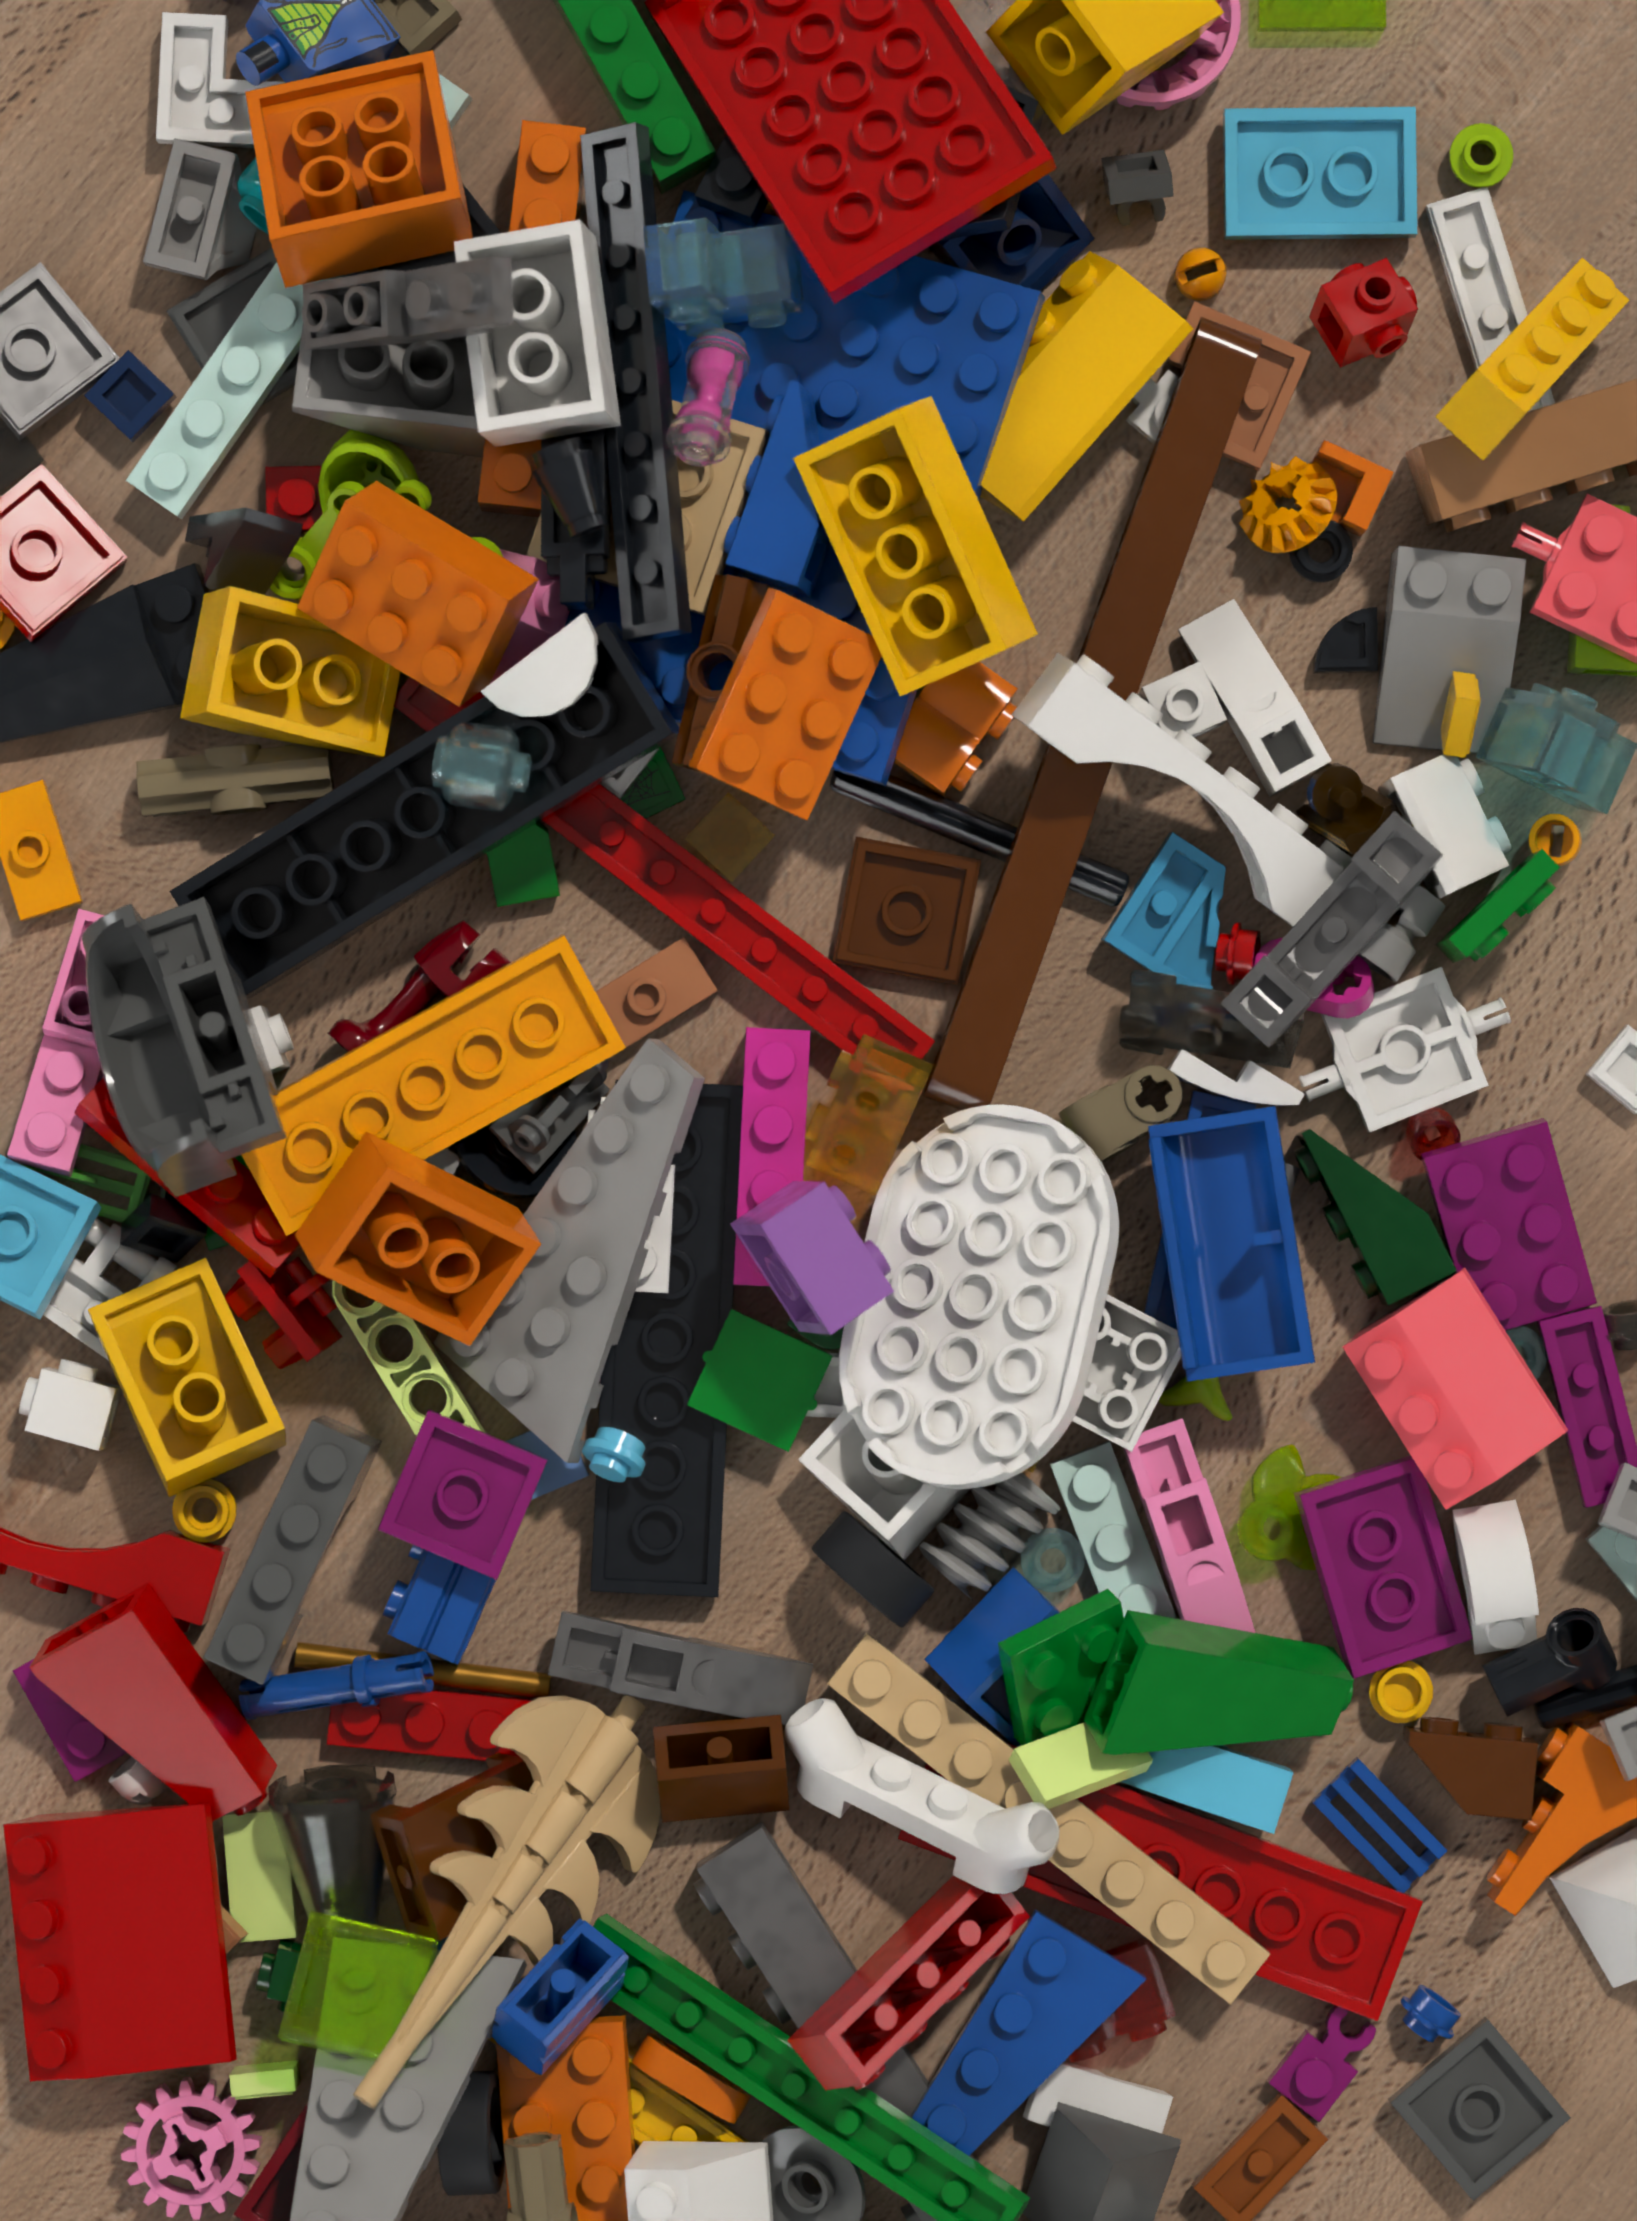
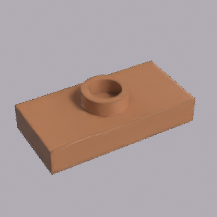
M682 937L597 990L596 994L627 1049L712 996L718 990L685 937Z

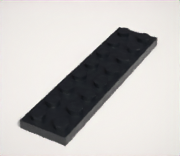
M703 1084L682 1150L674 1154L671 1165H675L669 1293H634L618 1344L611 1346L601 1376V1384L604 1387L600 1396L598 1428H616L639 1439L645 1445V1451L642 1455L645 1467L641 1476L626 1477L624 1482H613L596 1475L590 1591L719 1597L727 1423L688 1406L687 1403L706 1364L703 1360V1353L707 1350L712 1351L729 1312L733 1309L736 1232L730 1224L737 1219L743 1086Z

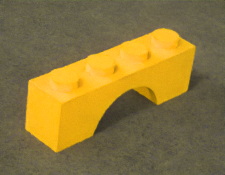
M1582 257L1471 375L1435 418L1479 458L1484 460L1629 302V299L1616 288L1609 276L1602 271L1596 270Z

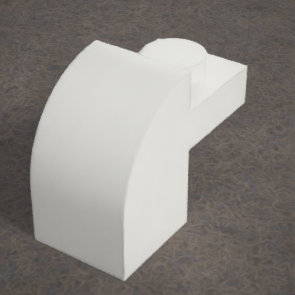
M1516 1500L1452 1510L1456 1558L1466 1590L1468 1622L1473 1637L1471 1644L1474 1655L1519 1648L1536 1640L1535 1615H1539L1537 1591L1529 1546Z

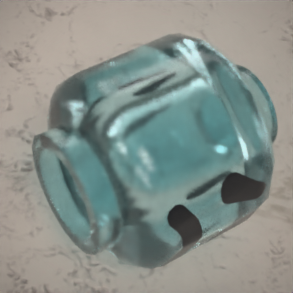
M461 722L452 729L449 736L441 735L438 738L433 759V786L442 788L443 796L450 805L499 812L507 808L512 801L515 791L526 792L530 778L531 755L520 753L519 740L512 729Z

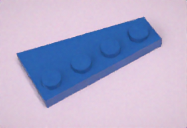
M1035 1909L910 2117L970 2156L1146 1980V1977Z

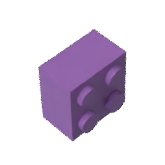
M792 1181L733 1221L730 1225L800 1332L831 1335L893 1293L894 1290L885 1277L891 1272L886 1258L871 1240L863 1243L850 1221L856 1218V1214L849 1200L837 1186L833 1185L828 1188L824 1181Z

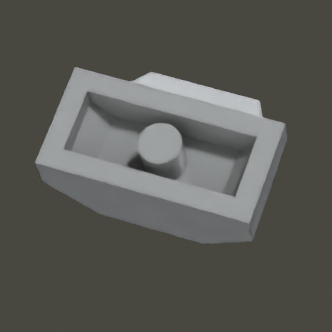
M174 138L143 259L145 266L208 280L217 270L243 265L249 261L257 227L244 216L238 206L241 197L237 189V182L242 171L237 154Z

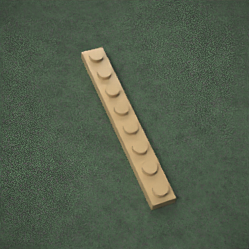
M868 1632L865 1633L827 1681L831 1688L948 1781L1005 1809L1033 1802L1009 1762L1014 1748ZM1078 1799L1049 1809L1059 1827L1058 1846L1049 1861L1231 2005L1270 1956V1952Z

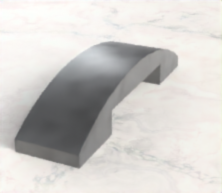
M1394 811L1351 858L1352 862L1275 948L1267 956H1263L1222 1001L1221 1005L1267 1047H1270L1372 940L1424 880L1443 854Z

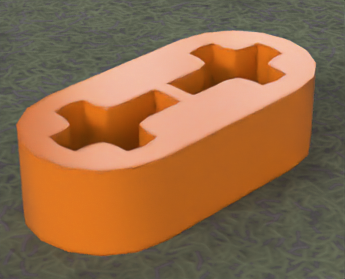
M647 2033L631 2060L635 2066L647 2075L710 2113L733 2124L737 2122L752 2097L751 2094L696 2057L652 2033Z

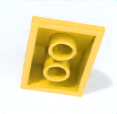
M232 586L204 594L180 719L239 734L376 758L385 756L401 671L297 609V603Z
M206 1257L88 1309L90 1318L143 1442L169 1497L286 1445V1433L283 1422Z

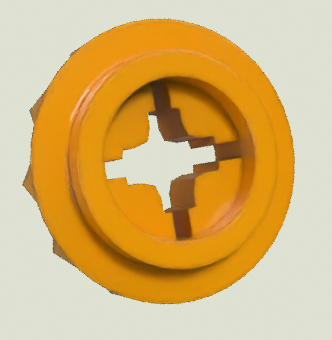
M1294 456L1286 466H1280L1271 462L1270 473L1262 480L1250 479L1251 494L1239 500L1243 512V519L1239 524L1249 540L1264 551L1286 553L1308 545L1326 529L1336 509L1337 490L1331 476L1317 461L1309 464ZM1282 496L1289 499L1293 497L1300 511L1297 512L1293 508L1288 510L1284 507L1278 509L1275 505V500Z

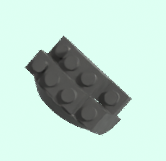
M203 897L144 920L133 905L128 904L92 923L82 934V943L86 953V986L90 1019L108 1093L128 1141L136 1153L157 1172L158 1177L175 1197L237 1175L232 1161L233 1157L285 1139L287 1136L273 1097L278 1094L241 979L228 961L209 903Z

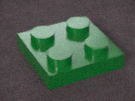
M1543 849L1527 856L1455 925L1436 946L1453 963L1468 956L1474 962L1479 958L1483 959L1510 933L1502 923L1515 912L1520 918L1526 913L1530 914L1556 889L1548 879L1560 867Z
M1109 1589L998 1643L1014 1738L1021 1745L1085 1722L1084 1717L1124 1620L1121 1601Z

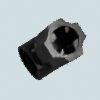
M1572 1608L1562 1611L1552 1619L1547 1626L1546 1635L1482 1665L1505 1714L1509 1717L1569 1687L1578 1691H1591L1601 1688L1615 1674L1617 1660L1597 1615L1585 1608Z

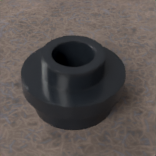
M1331 520L1326 529L1315 539L1323 540L1330 545L1332 550L1330 560L1323 563L1314 561L1308 552L1310 543L1298 550L1288 552L1294 570L1308 581L1316 583L1332 581L1341 576L1351 562L1353 554L1351 538L1340 524Z

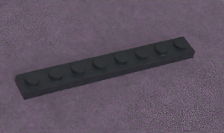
M634 122L580 135L587 223L588 229L596 236L621 422V426L605 428L622 636L625 641L640 643L692 633L649 128Z

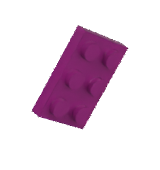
M1544 1118L1421 1154L1446 1248L1457 1270L1456 1272L1466 1268L1505 1330L1597 1303L1549 1126Z
M1411 1455L1294 1493L1342 1659L1354 1679L1473 1639L1427 1480Z

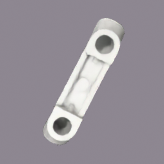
M820 1698L805 1704L789 1718L785 1726L783 1738L800 1763L796 1780L797 1789L805 1800L838 1818H841L849 1807L854 1805L955 1856L953 1876L981 1890L998 1894H1006L1018 1890L1026 1881L1029 1867L1044 1864L1053 1856L1058 1846V1823L1050 1810L1042 1803L1030 1802L1005 1809L858 1736L835 1700Z

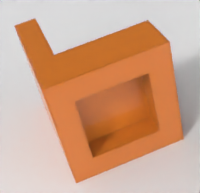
M1324 440L1318 448L1312 463L1317 461L1335 483L1337 505L1331 520L1340 524L1345 530L1362 537L1375 514L1394 472ZM1294 500L1295 506L1299 508V506L1296 504V500Z

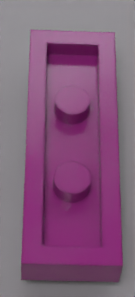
M1594 1306L1537 1321L1560 1417L1568 1428L1565 1437L1582 1505L1585 1508L1605 1503L1620 1464L1627 1463L1637 1467V1445L1602 1306Z

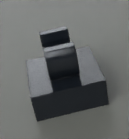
M161 1187L160 1196L149 1193L145 1201L122 1222L120 1245L157 1257H163L177 1263L207 1235V1225Z

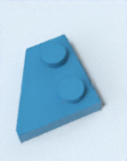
M1169 832L1101 940L1200 1005L1207 1006L1212 998L1213 986H1211L1214 950L1217 947L1220 922L1218 914L1220 900L1223 897L1226 866L1177 834Z

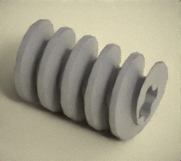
M1023 1472L994 1484L996 1488L993 1491L984 1487L972 1488L971 1492L979 1507L974 1510L957 1503L953 1508L962 1526L957 1529L940 1522L936 1527L945 1545L939 1548L923 1541L919 1546L923 1556L970 1599L972 1597L967 1589L968 1585L984 1591H988L992 1587L984 1570L985 1566L1001 1572H1005L1009 1568L1001 1551L1003 1546L1022 1553L1027 1548L1018 1532L1020 1527L1036 1534L1044 1529L1035 1512L1037 1508L1054 1515L1061 1510L1059 1505Z

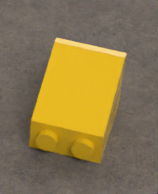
M1016 0L986 31V34L1036 101L1039 102L1060 133L1064 135L1192 45L1224 11L1216 0Z

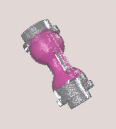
M710 328L702 331L697 336V339L688 346L685 358L687 366L685 392L681 408L676 414L674 421L670 424L666 436V442L671 451L683 462L692 466L702 467L723 461L729 455L732 444L730 418L735 396L750 367V357L743 338L735 332L723 328Z

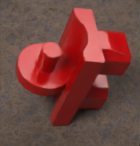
M297 1257L288 1265L285 1262L271 1279L250 1261L237 1270L241 1277L225 1295V1300L235 1314L246 1322L263 1309H266L280 1328L266 1338L262 1344L264 1351L277 1368L283 1369L303 1358L308 1362L343 1337L327 1317L329 1313L337 1308V1305L323 1289L331 1279L319 1273L313 1276L300 1257Z

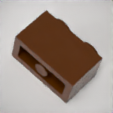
M781 1714L653 1727L662 1823L790 1810Z

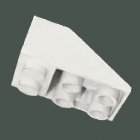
M1107 1294L1087 1384L1081 1403L1072 1421L1132 1452L1181 1358L1178 1331Z

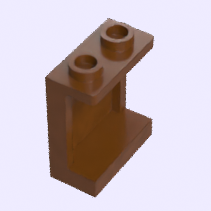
M496 1753L486 1759L488 1770L411 1808L389 1804L369 1814L407 1933L436 1940H442L449 1936L467 1903V1899L454 1883L443 1876L432 1873L430 1871V1864L432 1861L448 1853L463 1850L480 1853L492 1858L497 1845L491 1832L478 1819L459 1814L457 1811L458 1805L476 1791L494 1785L513 1786L529 1792L534 1781L528 1766L521 1757Z

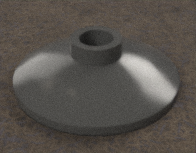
M797 2125L780 2128L761 2141L768 2143L774 2221L862 2220L866 2205V2191L859 2167ZM811 2174L816 2177L821 2187L813 2182Z

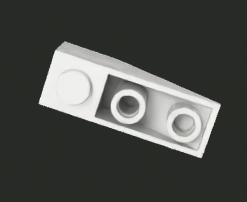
M1234 599L1178 629L1195 663L1201 661L1227 721L1269 797L1308 777L1332 761L1300 702Z

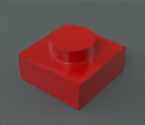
M321 466L265 467L266 513L303 524L302 532H308L323 514L318 491Z

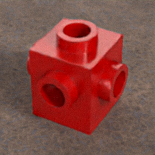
M1386 257L1365 267L1362 263L1352 264L1338 272L1330 282L1321 285L1309 318L1341 368L1372 354L1375 358L1388 356L1402 347L1408 339V332L1418 311L1417 299L1411 284L1406 278L1397 275Z

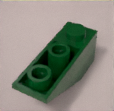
M1308 1129L1296 1134L1302 1147L1293 1151L1296 1161L1310 1185L1318 1181L1321 1182L1331 1204L1322 1208L1323 1214L1338 1242L1349 1238L1360 1260L1352 1264L1351 1269L1367 1299L1378 1295L1382 1305L1389 1306L1457 1271L1427 1212L1312 1130Z

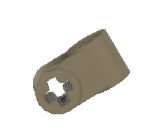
M1149 1065L1138 1069L1110 1086H1104L1086 1095L1060 1111L1058 1115L1066 1127L1071 1129L1089 1145L1103 1164L1139 1142L1140 1138L1149 1134L1148 1126L1169 1123L1174 1119L1183 1105V1090L1179 1079L1171 1070L1163 1066ZM1152 1079L1158 1087L1168 1083L1172 1088V1091L1165 1096L1167 1108L1163 1111L1156 1112L1152 1105H1146L1141 1108L1137 1104V1100L1144 1095L1141 1084L1145 1081Z

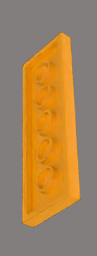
M562 934L280 1089L278 1094L273 1097L287 1138L241 1155L284 1233L288 1236L299 1230L366 1131L425 1160L626 1049L569 942L565 935Z

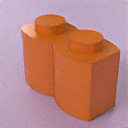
M977 662L925 685L913 702L894 763L940 796L944 797L951 786L962 792L983 763V760L974 754L984 739L990 734L999 740L1015 717L1012 716V713L1017 706L1012 704L1011 701L1017 694L1018 688L981 662Z

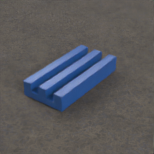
M1358 1757L1350 1762L1311 1800L1391 1885L1402 1893H1405L1411 1887L1410 1884L1418 1876L1421 1877L1437 1858L1440 1859L1448 1851ZM1356 1776L1427 1847L1419 1856L1348 1785ZM1340 1794L1409 1866L1399 1874L1330 1803L1333 1798Z

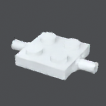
M1439 967L1374 993L1373 1002L1359 1016L1346 1019L1321 1014L1333 1044L1334 1064L1307 1075L1299 1076L1300 1084L1302 1087H1306L1323 1079L1327 1080L1322 1085L1304 1091L1308 1102L1344 1088L1346 1093L1355 1101L1367 1133L1489 1086L1477 1057L1476 1035L1511 1023L1508 1012L1487 1020L1483 1019L1484 1016L1507 1007L1500 997L1498 1000L1466 1012V1009L1453 996L1443 968Z

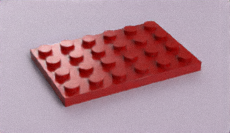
M647 0L644 2L653 21L834 304L1057 169L1051 153L949 0Z

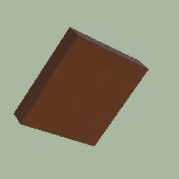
M856 836L833 963L958 986L981 860Z

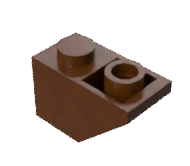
M1421 1717L1420 1728L1404 1726L1403 1740L1467 1815L1532 1820L1538 1743L1532 1738L1522 1737L1523 1726L1486 1722L1484 1723V1733L1458 1731L1459 1720L1438 1717Z

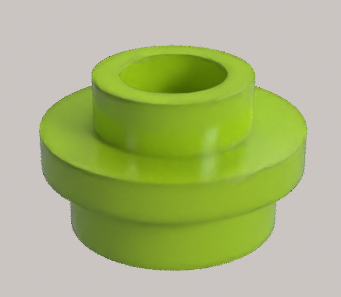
M1486 123L1473 124L1461 130L1453 140L1449 151L1450 166L1455 176L1462 183L1474 188L1491 187L1502 181L1508 174L1513 163V147L1508 136L1498 127ZM1477 144L1487 145L1493 152V161L1488 165L1475 163L1471 158V148Z

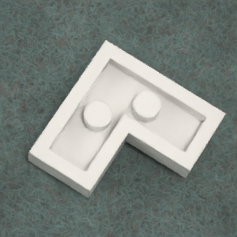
M162 12L156 140L158 144H173L174 138L204 146L254 148L245 92L285 82L265 81L258 86H254L247 80L225 79L228 18L226 15Z

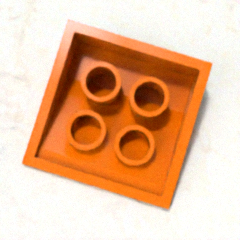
M433 50L245 92L269 239L285 288L454 251V241L473 238L465 192Z

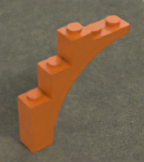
M1573 1722L1569 1723L1564 1731L1555 1727L1537 1752V1761L1542 1763V1765L1536 1772V1775L1556 1788L1550 1799L1541 1795L1535 1801L1532 1808V1820H1523L1522 1827L1528 1833L1515 1852L1508 1848L1502 1852L1486 1879L1493 1884L1487 1895L1496 1904L1515 1916L1547 1876L1583 1846L1622 1824L1637 1818V1778L1624 1781L1611 1748Z

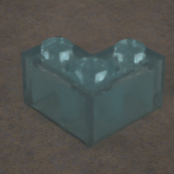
M699 218L643 227L650 304L680 331L686 330V335L692 337L718 335L724 332L725 324L746 321L753 328L777 327L787 323V315L805 313L799 248L784 224L720 232L707 218Z
M1534 683L1531 691L1513 688L1505 689L1475 758L1577 809L1608 814L1635 753L1637 743L1617 734L1621 725L1619 722L1595 712L1598 702L1593 698L1569 688L1563 687L1560 693L1547 686Z

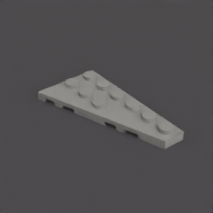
M648 1038L524 1213V1217L540 1240L541 1245L471 1346L441 1332L433 1342L566 1463H579L585 1441L581 1440V1436L590 1409L597 1408L604 1387L599 1382L611 1346L618 1344L649 1250L644 1248L653 1218L654 1216H660L667 1193L662 1190L674 1154L682 1150L705 1080L701 1074L660 1039Z

